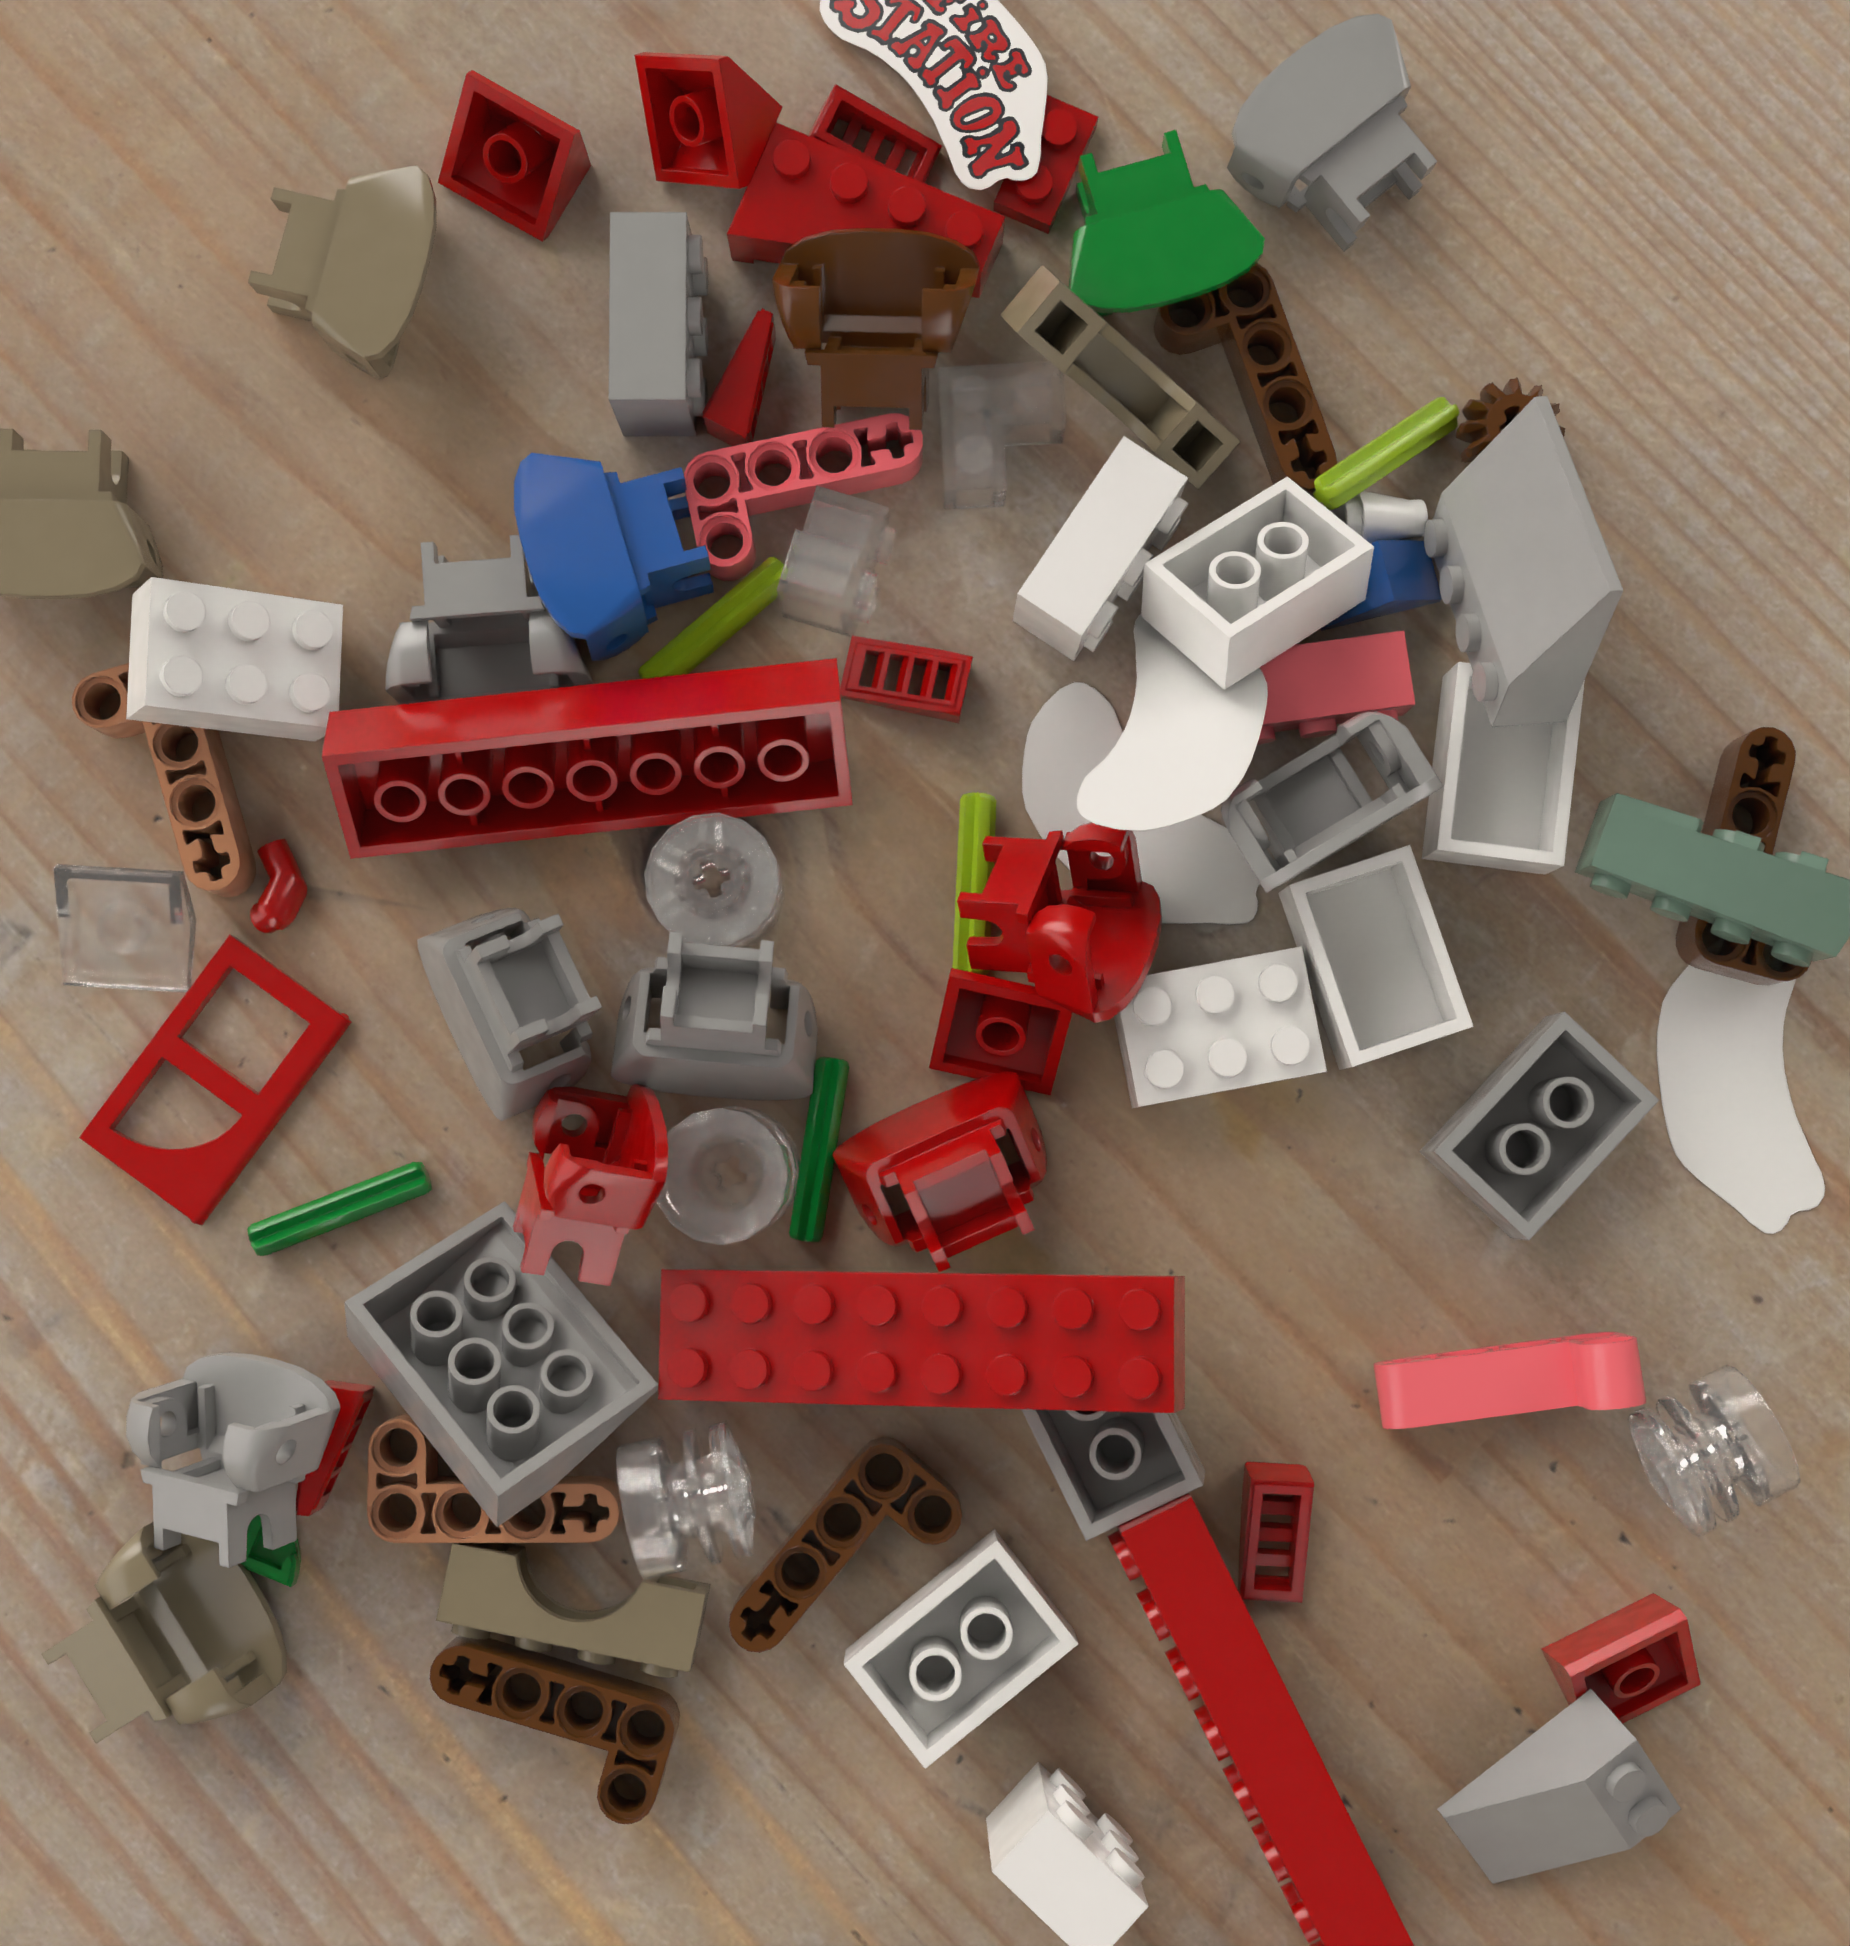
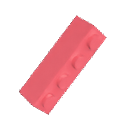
M1405 631L1297 644L1261 666L1260 669L1267 682L1268 698L1264 722L1257 745L1275 741V732L1299 729L1300 738H1316L1331 735L1337 732V724H1342L1354 716L1365 712L1377 711L1399 721L1398 716H1403L1415 705Z

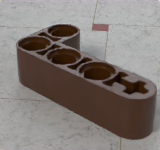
M1256 263L1246 274L1224 287L1191 299L1159 307L1154 323V333L1160 346L1168 352L1178 355L1190 354L1222 343L1273 485L1285 477H1289L1314 498L1313 492L1316 490L1314 481L1318 476L1337 464L1336 452L1273 279L1267 269ZM1235 289L1246 290L1253 295L1256 305L1249 308L1238 307L1231 302L1227 293ZM1181 308L1190 310L1198 318L1199 324L1189 328L1180 327L1172 321L1169 313ZM1258 345L1268 347L1276 355L1277 362L1266 366L1258 364L1252 360L1248 349ZM1275 402L1288 403L1295 409L1298 420L1292 423L1279 422L1270 413L1269 405ZM1302 437H1304L1298 448L1296 442L1299 441ZM1298 457L1303 468H1315L1316 472L1312 479L1308 478L1305 471L1294 472L1292 469Z
M1761 727L1733 740L1724 748L1719 760L1702 833L1712 836L1715 829L1739 831L1734 825L1732 811L1735 805H1740L1751 814L1753 826L1750 835L1762 838L1761 842L1765 845L1763 852L1773 855L1796 758L1793 742L1785 732L1774 727ZM1757 749L1756 758L1749 756V751ZM1758 761L1765 763V768L1757 772ZM1749 782L1748 787H1740L1741 785ZM1689 916L1686 922L1679 921L1676 933L1678 954L1686 964L1697 969L1756 985L1768 986L1797 979L1809 968L1783 961L1780 970L1775 971L1766 964L1763 956L1766 944L1750 938L1749 944H1740L1723 939V948L1718 955H1715L1705 948L1702 941V932L1707 924L1713 925L1712 923L1693 916Z
M886 1437L871 1440L859 1451L741 1591L730 1613L729 1628L732 1638L740 1647L749 1652L761 1653L774 1648L782 1641L887 1515L912 1537L924 1544L937 1545L947 1542L956 1534L961 1525L962 1510L958 1493L945 1479L903 1443L894 1438ZM881 1453L895 1456L903 1468L900 1478L889 1485H879L873 1482L866 1471V1465L873 1456ZM930 1495L940 1496L951 1507V1514L947 1521L935 1527L926 1526L921 1523L914 1512L917 1503ZM848 1503L855 1507L861 1517L859 1527L847 1534H840L831 1530L826 1523L825 1513L834 1504ZM795 1553H807L818 1563L819 1574L812 1581L806 1583L795 1582L785 1572V1559ZM767 1580H771V1582H772L773 1585L768 1584V1583H765V1582H766ZM775 1587L783 1597L773 1609L769 1621L772 1628L764 1623L760 1624L756 1629L751 1628L747 1624L751 1613L747 1607L749 1606L754 1611L762 1609L771 1598ZM788 1600L795 1602V1604L790 1605Z
M458 1636L436 1656L430 1668L429 1679L433 1691L440 1699L452 1705L608 1751L597 1792V1800L601 1811L608 1819L618 1824H632L641 1821L649 1814L661 1788L679 1727L680 1711L677 1702L669 1693L659 1688L535 1651L522 1649L491 1638L472 1639ZM461 1656L470 1659L469 1670L474 1673L468 1681H463L459 1678L460 1668L454 1665ZM497 1665L502 1666L503 1669L497 1676L492 1690H489L488 1685L494 1678V1676L489 1674ZM518 1673H527L533 1676L540 1685V1698L533 1701H525L518 1698L511 1687V1676ZM581 1691L596 1695L601 1701L603 1714L595 1719H585L579 1716L573 1709L571 1703L572 1695ZM642 1710H651L662 1718L665 1731L656 1737H645L634 1728L632 1716ZM624 1773L633 1774L644 1783L646 1794L636 1800L626 1799L616 1791L614 1778Z

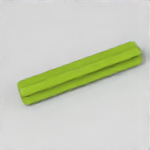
M1437 397L1318 476L1314 481L1316 489L1313 492L1314 498L1318 502H1322L1328 510H1336L1455 430L1458 426L1457 416L1460 414L1457 405H1450L1445 397Z
M776 557L767 558L645 662L638 670L640 678L690 673L792 586L793 577L790 571Z
M972 792L963 794L960 798L952 968L987 975L989 970L971 969L966 944L969 937H991V922L960 918L957 899L960 892L982 893L992 872L994 862L985 861L982 843L985 836L995 837L997 801L990 794Z

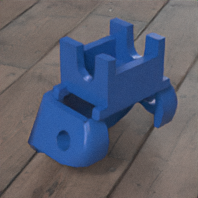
M531 453L520 462L514 480V511L527 565L540 600L554 622L571 637L586 639L592 661H601L615 657L637 643L646 633H649L648 625L658 620L656 608L714 593L710 573L688 578V576L711 570L706 545L686 551L683 550L675 520L690 517L687 498L684 496L668 500V497L685 493V490H687L682 467L620 483L617 472L604 473L601 461Z

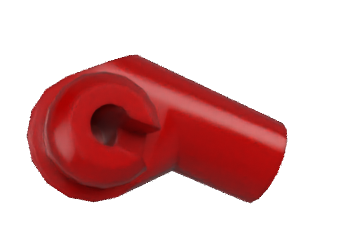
M285 838L272 841L257 850L270 880L258 903L252 906L250 919L254 927L263 933L283 930L293 923L308 892L307 883Z

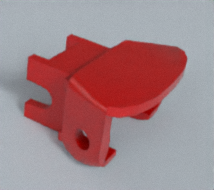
M1090 822L1078 826L1072 832H1067L1065 838L1063 837L1062 830L1050 831L1046 839L985 836L982 843L985 861L996 863L983 892H960L957 903L960 918L992 922L1002 930V934L998 937H969L966 947L971 969L1027 973L1028 982L1035 983L1036 992L1039 997L1094 1023L1110 1020L1125 1009L1140 990L1147 976L1162 930L1160 897L1153 885L1142 881L1137 842L1133 831L1113 829ZM1060 850H1067L1073 889L1070 890L1060 889L1056 858ZM1095 852L1109 853L1111 856H1100Z
M1006 1071L985 1076L907 1107L853 1135L839 1145L832 1154L858 1213L872 1232L884 1243L895 1247L904 1246L909 1243L911 1249L916 1253L928 1248L939 1273L951 1268L947 1258L1017 1227H1019L1023 1235L1035 1230L1024 1205L1034 1201L1032 1188L1040 1184L1047 1172V1156L1042 1131L1016 1072ZM1006 1129L1020 1159L1008 1166L995 1141L1006 1135ZM899 1183L910 1210L894 1216L881 1185L889 1188Z
M632 1085L627 1096L578 1087H554L546 1091L533 1115L532 1135L539 1153L529 1152L526 1164L528 1170L513 1224L514 1232L523 1233L525 1250L520 1265L521 1272L544 1276L554 1247L564 1241H573L582 1247L578 1280L580 1282L611 1286L624 1235L628 1234L630 1229L637 1230L644 1227L666 1183L668 1140L663 1113L653 1089L645 1085ZM571 1114H578L584 1117L582 1125L575 1130H568L562 1126L563 1120ZM545 1153L552 1154L546 1167H544L543 1159Z

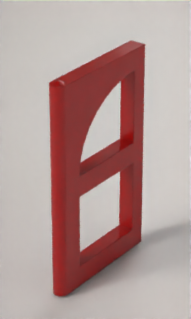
M229 934L79 1138L187 1216L192 1223L203 1226L351 1025L352 1021L347 1014L337 1011L237 937ZM233 968L310 1023L259 1093L183 1038ZM165 1060L242 1115L229 1130L207 1143L183 1149L150 1146L138 1142L115 1129Z

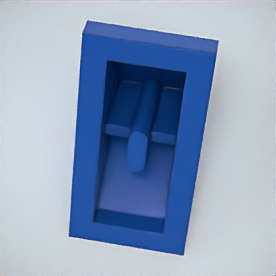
M1377 540L1370 543L1374 546L1366 600L1322 627L1321 631L1440 602L1442 598L1432 559L1426 554L1424 541Z

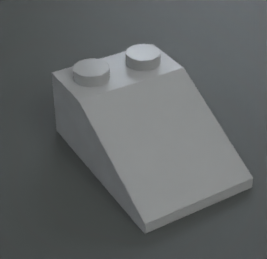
M1590 1689L1437 1810L1488 1879L1494 1884L1629 1850L1645 1837L1658 1833L1666 1825L1668 1819L1681 1810L1637 1739L1594 1691Z

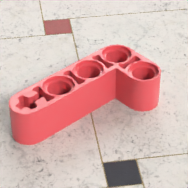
M888 413L836 424L834 428L822 427L707 451L695 456L688 463L684 472L687 489L685 493L697 547L706 545L711 570H708V572L713 577L722 581H735L744 577L752 569L756 560V547L749 516L895 486L912 480L919 473L923 463V434L921 430H909V416L901 413ZM898 440L901 449H904V456L892 458V453L887 449V442ZM868 444V456L871 459V465L863 467L861 445ZM831 451L846 453L852 460L850 465L839 473L824 471L818 463L826 453ZM779 463L791 471L789 478L778 486L763 484L758 479L760 471L770 464ZM711 476H720L730 482L728 491L716 499H708L698 493L700 484ZM724 535L736 536L743 542L740 552L729 559H720L710 553L713 542Z
M1619 1332L1571 1335L1405 1357L1374 1363L1382 1427L1384 1429L1415 1428L1580 1406L1589 1410H1614L1636 1407L1646 1403L1637 1337Z

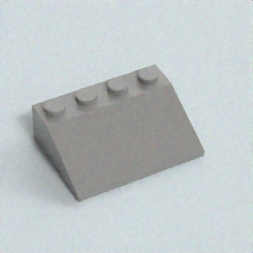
M1547 396L1534 397L1441 493L1434 517L1426 522L1424 528L1426 554L1430 558L1434 557L1440 573L1439 587L1441 598L1445 604H1450L1456 620L1458 648L1461 652H1467L1473 670L1472 686L1475 698L1479 702H1484L1492 727L1567 721L1623 593L1622 585Z
M505 1201L344 1302L347 1337L496 1527L551 1490L658 1390V1383L551 1256L544 1276L521 1272L520 1265L525 1250L523 1233L514 1232L513 1224L516 1214Z

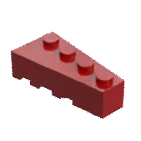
M776 122L729 227L727 238L732 261L754 264V260L780 264L789 246L804 237L830 230L888 228L930 232L956 240L975 253L980 268L972 297L980 298L1003 244L1005 216Z

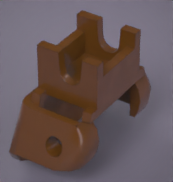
M888 228L830 230L804 237L786 249L772 278L774 296L783 327L793 345V349H806L804 353L807 364L820 366L822 427H835L837 410H841L842 406L909 408V430H922L924 412H927L929 404V368H935L939 352H952L976 284L980 264L972 250L956 240L930 232ZM822 343H827L825 349H822Z

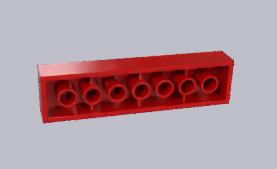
M837 658L329 712L322 750V760L350 859L853 805Z
M661 1269L658 1400L1176 1413L1185 1409V1276Z
M1187 1493L1117 1526L1118 1531L1107 1537L1129 1581L1141 1576L1147 1587L1136 1593L1138 1600L1158 1640L1161 1641L1171 1636L1175 1647L1165 1651V1654L1188 1700L1191 1701L1200 1696L1204 1703L1203 1706L1193 1711L1218 1761L1230 1756L1233 1764L1222 1770L1248 1822L1258 1817L1261 1818L1262 1822L1251 1827L1278 1883L1289 1877L1291 1879L1290 1882L1280 1886L1308 1944L1320 1938L1319 1941L1309 1946H1414L1190 1494Z

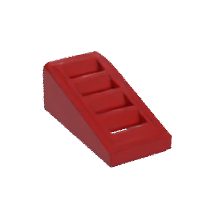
M837 84L834 85L827 96L808 136L896 171L906 149L917 153L906 176L925 183L943 146ZM838 119L849 123L841 140L831 134ZM860 129L871 133L863 152L853 147ZM883 139L894 143L885 164L874 159Z
M763 308L761 311H757L702 412L707 433L731 446L753 442L776 341L773 313Z
M852 635L840 686L841 698L959 724L973 656ZM866 654L878 657L871 687L859 686ZM890 659L902 662L896 691L884 690ZM914 665L926 667L920 696L908 694ZM938 670L950 672L944 700L932 698Z
M334 1380L325 1381L336 1393L341 1408L318 1469L306 1474L305 1480L298 1482L296 1515L311 1516L322 1509L328 1501L372 1400L375 1386Z
M1266 1462L1245 1463L1238 1570V1591L1243 1600L1302 1603L1314 1493V1481L1308 1468L1304 1465ZM1263 1493L1292 1495V1497L1263 1495ZM1261 1514L1291 1516L1290 1523L1260 1521ZM1258 1541L1289 1542V1550L1258 1548ZM1256 1565L1288 1567V1576L1255 1574Z

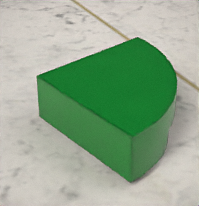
M257 1515L248 1526L246 1561L240 1564L244 1565L247 1570L292 1587L297 1583L301 1566V1552L298 1539L274 1550L264 1548L261 1517Z

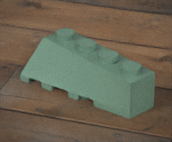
M1616 793L1600 801L1575 869V873L1592 879L1590 884L1592 889L1620 899H1627L1629 893L1652 901L1650 910L1661 916L1684 922L1688 921L1689 916L1696 917L1712 923L1710 932L1720 938L1740 944H1749L1750 938L1773 946L1771 952L1773 957L1802 967H1809L1811 961L1836 957L1849 939L1850 879L1826 872L1829 859L1804 851L1800 855L1788 852H1776L1775 855H1770L1763 852L1765 845L1761 842L1762 838L1737 830L1731 831L1726 829H1715L1713 835L1710 836L1701 833L1704 822L1699 818L1623 794Z

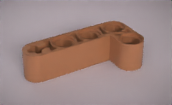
M129 663L92 673L83 678L75 687L72 695V707L79 720L94 730L115 739L146 733L177 848L188 880L197 888L222 897H235L246 892L254 882L256 862L219 730L126 719ZM118 692L121 699L119 710L113 717L102 720L100 716L102 701L106 696ZM196 733L198 737L196 753L190 759L179 762L176 758L178 742L182 737ZM212 792L215 797L213 813L207 819L196 822L192 814L194 801L200 795ZM201 838H211L213 845L201 840ZM218 853L230 858V864L221 868L222 878L211 875L210 869L219 865Z
M408 1413L398 1415L384 1422L376 1428L370 1437L368 1446L367 1516L369 1526L375 1535L384 1541L393 1543H591L601 1541L610 1535L625 1515L627 1505L625 1494L619 1484L612 1479L602 1476H565L551 1490L539 1497L545 1505L546 1511L545 1519L540 1524H528L521 1520L518 1514H515L496 1527L482 1508L481 1517L477 1524H464L454 1515L452 1504L456 1494H470V1492L457 1476H438V1452ZM396 1428L408 1430L417 1441V1453L411 1461L401 1460L391 1450L390 1438ZM561 1492H563V1493L566 1494V1497H565V1499H564V1502H563V1499H562V1494H561ZM393 1494H405L412 1499L417 1511L413 1524H401L392 1517L389 1503ZM591 1494L597 1495L598 1505L609 1508V1512H606L598 1523H592L590 1512L570 1511L562 1520L563 1525L559 1524L563 1507L581 1506L588 1500Z

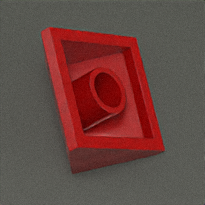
M653 52L635 54L656 181L734 189L748 186L783 106L728 56Z
M471 70L465 76L438 183L543 242L549 237L591 167L581 132Z
M951 968L929 1068L974 1079L1006 1071L1016 1072L1024 1090L1051 1096L1073 1012L1039 997L1035 986Z
M1654 1593L1541 1649L1569 1705L1592 1689L1622 1724L1701 1685L1687 1617L1680 1608Z

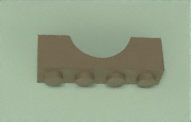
M1041 265L1002 312L1001 316L1018 335L1062 373L1068 375L1096 398L1172 468L1188 477V481L1198 490L1241 442L1220 421L1043 265Z
M452 1543L436 1621L453 1624L452 1633L466 1638L488 1639L490 1638V1633L494 1632L515 1637L514 1645L522 1649L536 1652H551L553 1645L577 1649V1658L589 1663L613 1665L616 1658L641 1662L640 1670L646 1674L664 1678H675L678 1676L679 1670L690 1672L695 1662L711 1584L648 1572L639 1587L620 1603L600 1610H578L555 1601L539 1586L530 1569L525 1546L511 1543Z

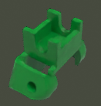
M1177 130L1164 133L1162 141L1164 155L1099 173L1092 153L1080 156L1078 170L1082 182L1076 183L1075 193L1085 225L1078 228L1073 235L1068 288L1101 317L1112 315L1113 313H1131L1162 307L1219 289L1246 274L1262 257L1265 238L1222 189L1209 190L1206 184L1197 187L1193 186Z

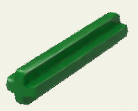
M823 1056L819 1057L815 1063L813 1092L810 1095L789 1228L790 1238L794 1240L817 1243L823 1238L835 1163L832 1154L838 1144L849 1073V1064L844 1059Z
M411 1162L253 1223L247 1229L251 1246L257 1256H267L428 1194L432 1190L428 1171L422 1162Z

